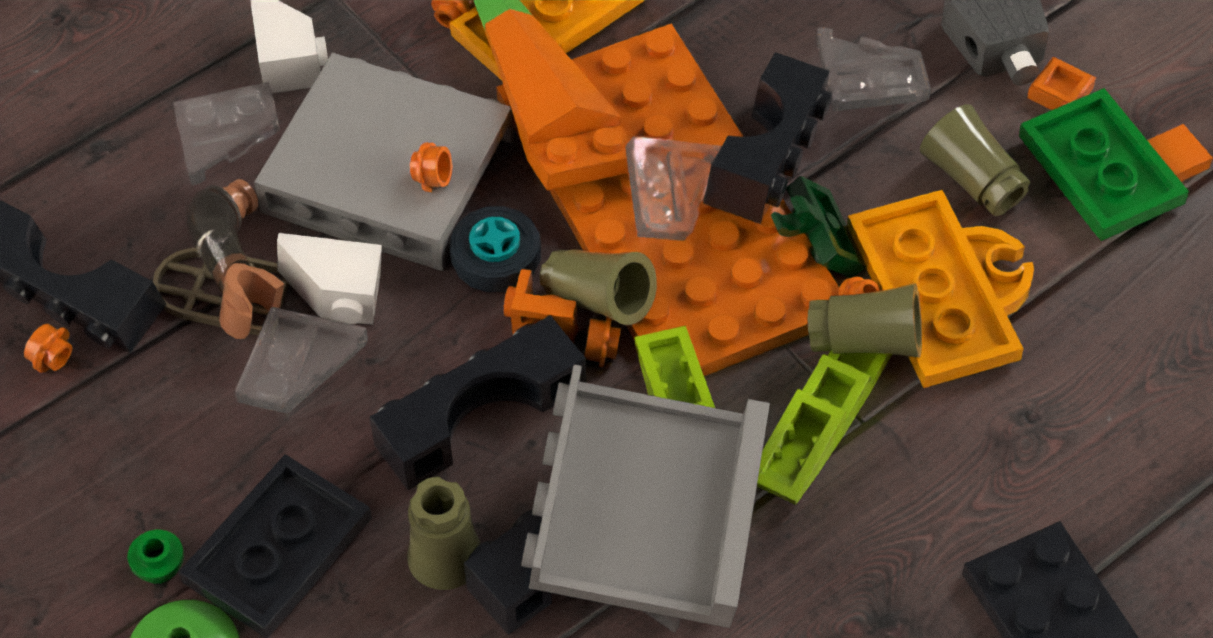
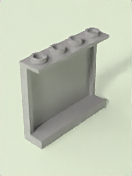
M332 53L254 181L260 212L347 241L382 245V252L443 271L451 257L449 236L500 141L512 143L514 139L511 106L504 105L495 99H484L461 92L448 85H438L418 79L402 71L395 72L375 66L359 58H349ZM425 142H433L436 146L447 147L452 157L453 167L449 184L446 187H433L432 192H425L421 187L422 184L415 182L410 174L411 156Z
M574 365L570 385L559 383L553 415L563 417L560 434L549 432L542 464L553 466L550 483L538 482L532 515L542 517L539 535L528 533L521 566L532 568L529 588L730 628L738 606L770 403L748 399L744 414L580 382L582 366Z

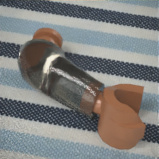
M242 179L233 181L228 187L207 186L194 195L186 211L189 236L220 292L223 294L219 314L220 325L227 334L236 339H245L249 335L252 322L251 303L260 304L270 313H273L280 309L284 283L276 276L264 269L251 267L242 249L237 233L242 226V219L245 215L251 214L258 208V198L254 189Z

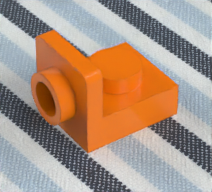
M521 269L516 287L508 286L504 301V316L511 317L512 335L522 326L530 323L535 324L551 315L575 344L578 332L577 301L566 300L556 295H533L532 270Z

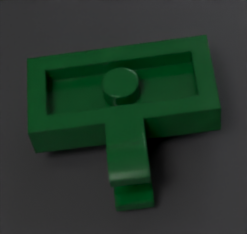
M799 176L789 184L786 190L793 205L792 213L781 215L778 212H774L771 214L778 233L784 237L806 233L812 243L810 247L812 257L816 263L827 267L829 271L833 270L852 278L865 269L867 266L831 191L802 176Z

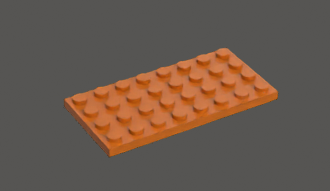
M672 23L571 59L621 116V127L641 154L640 170L549 191L583 251L598 253L640 252L646 255L652 262L657 277V289L652 307L641 321L633 325H626L634 341L637 336L686 326L703 375L707 376L809 335V301L829 300L830 296H838L839 286L827 267L816 263L810 253L812 244L805 233L792 237H784L778 233L771 214L774 212H778L781 215L792 213L783 198L778 208L769 206L761 224L703 204L711 164L727 136L743 137ZM504 85L496 86L497 100L504 105L510 106ZM513 116V128L516 131L518 137L520 138L517 125Z

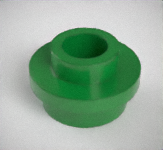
M156 529L139 535L131 543L127 558L132 572L138 578L149 583L159 584L169 581L178 573L184 560V550L176 535L166 530ZM164 550L158 557H147L153 551Z

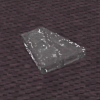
M817 28L816 43L822 68L830 71L827 89L833 93L831 100L833 111L929 101L931 87L921 51L902 46H886L878 40L861 37L859 44L832 38L833 29Z
M269 82L173 102L191 185H197L206 180L204 171L224 158L231 163L244 155L253 144L262 143L280 131Z
M635 136L631 138L625 145L637 237L684 241L693 232L699 216V204L704 200L711 164L721 146Z
M271 307L236 387L235 393L238 403L288 414L366 346L368 341L366 328Z

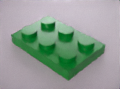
M1105 88L1025 121L1020 125V139L1100 241L1186 204L1189 194L1187 188Z

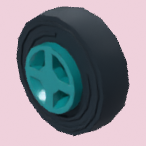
M504 206L484 207L470 212L457 223L450 239L451 263L459 278L470 287L485 292H506L508 286L516 287L521 269L532 270V276L535 274L541 260L540 235L532 220L522 212Z

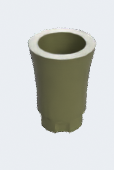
M970 104L959 106L943 116L929 130L921 143V155L944 170L979 205H984L994 216L1005 214L1010 208L1016 206L1029 191V179L1020 172V166L1002 148Z
M577 249L568 251L557 250L551 252L549 259L541 265L539 274L540 286L546 290L547 295H556L566 300L577 301V308L604 315L623 325H633L647 315L654 302L657 289L655 268L650 259L640 252L598 253Z
M914 283L889 290L863 294L830 296L829 300L809 301L808 333L811 350L814 352L832 350L833 354L877 353L920 358L922 351V319L917 284Z
M439 476L427 478L417 485V492L410 499L408 509L410 524V543L407 552L408 567L412 575L427 587L438 590L455 589L466 584L464 562L468 560L473 550L482 543L473 526L469 502L457 482H447Z

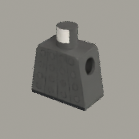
M1040 0L944 1L941 26L978 75L985 77L1007 71L1013 84L1019 86L1028 84L1036 79L1040 71L1037 64L1044 59L1049 35L1048 24Z

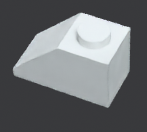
M250 0L265 94L311 88L321 72L320 66H324L328 60L325 36L315 38L312 18L279 0Z
M284 233L278 234V272L321 319L335 320L346 325L356 323L373 325L381 276L382 245Z

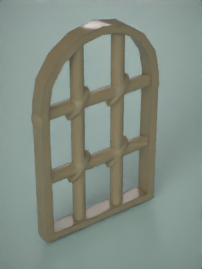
M191 247L176 251L164 259L154 273L153 283L159 293L163 292L182 296L184 300H187L184 308L181 309L169 304L164 299L166 302L164 307L166 313L187 321L190 320L221 327L219 317L191 311L196 300L221 305L222 297L205 294V291L201 290L206 278L221 281L216 275V271L210 268L213 261L236 258L240 264L274 273H279L278 263L216 249ZM193 257L206 258L201 268L178 263ZM169 269L192 274L197 279L192 290L160 284L161 278ZM285 278L282 280L284 289L280 307L290 285ZM252 304V312L267 315L263 327L251 324L249 334L268 337L279 309L270 313L263 306Z

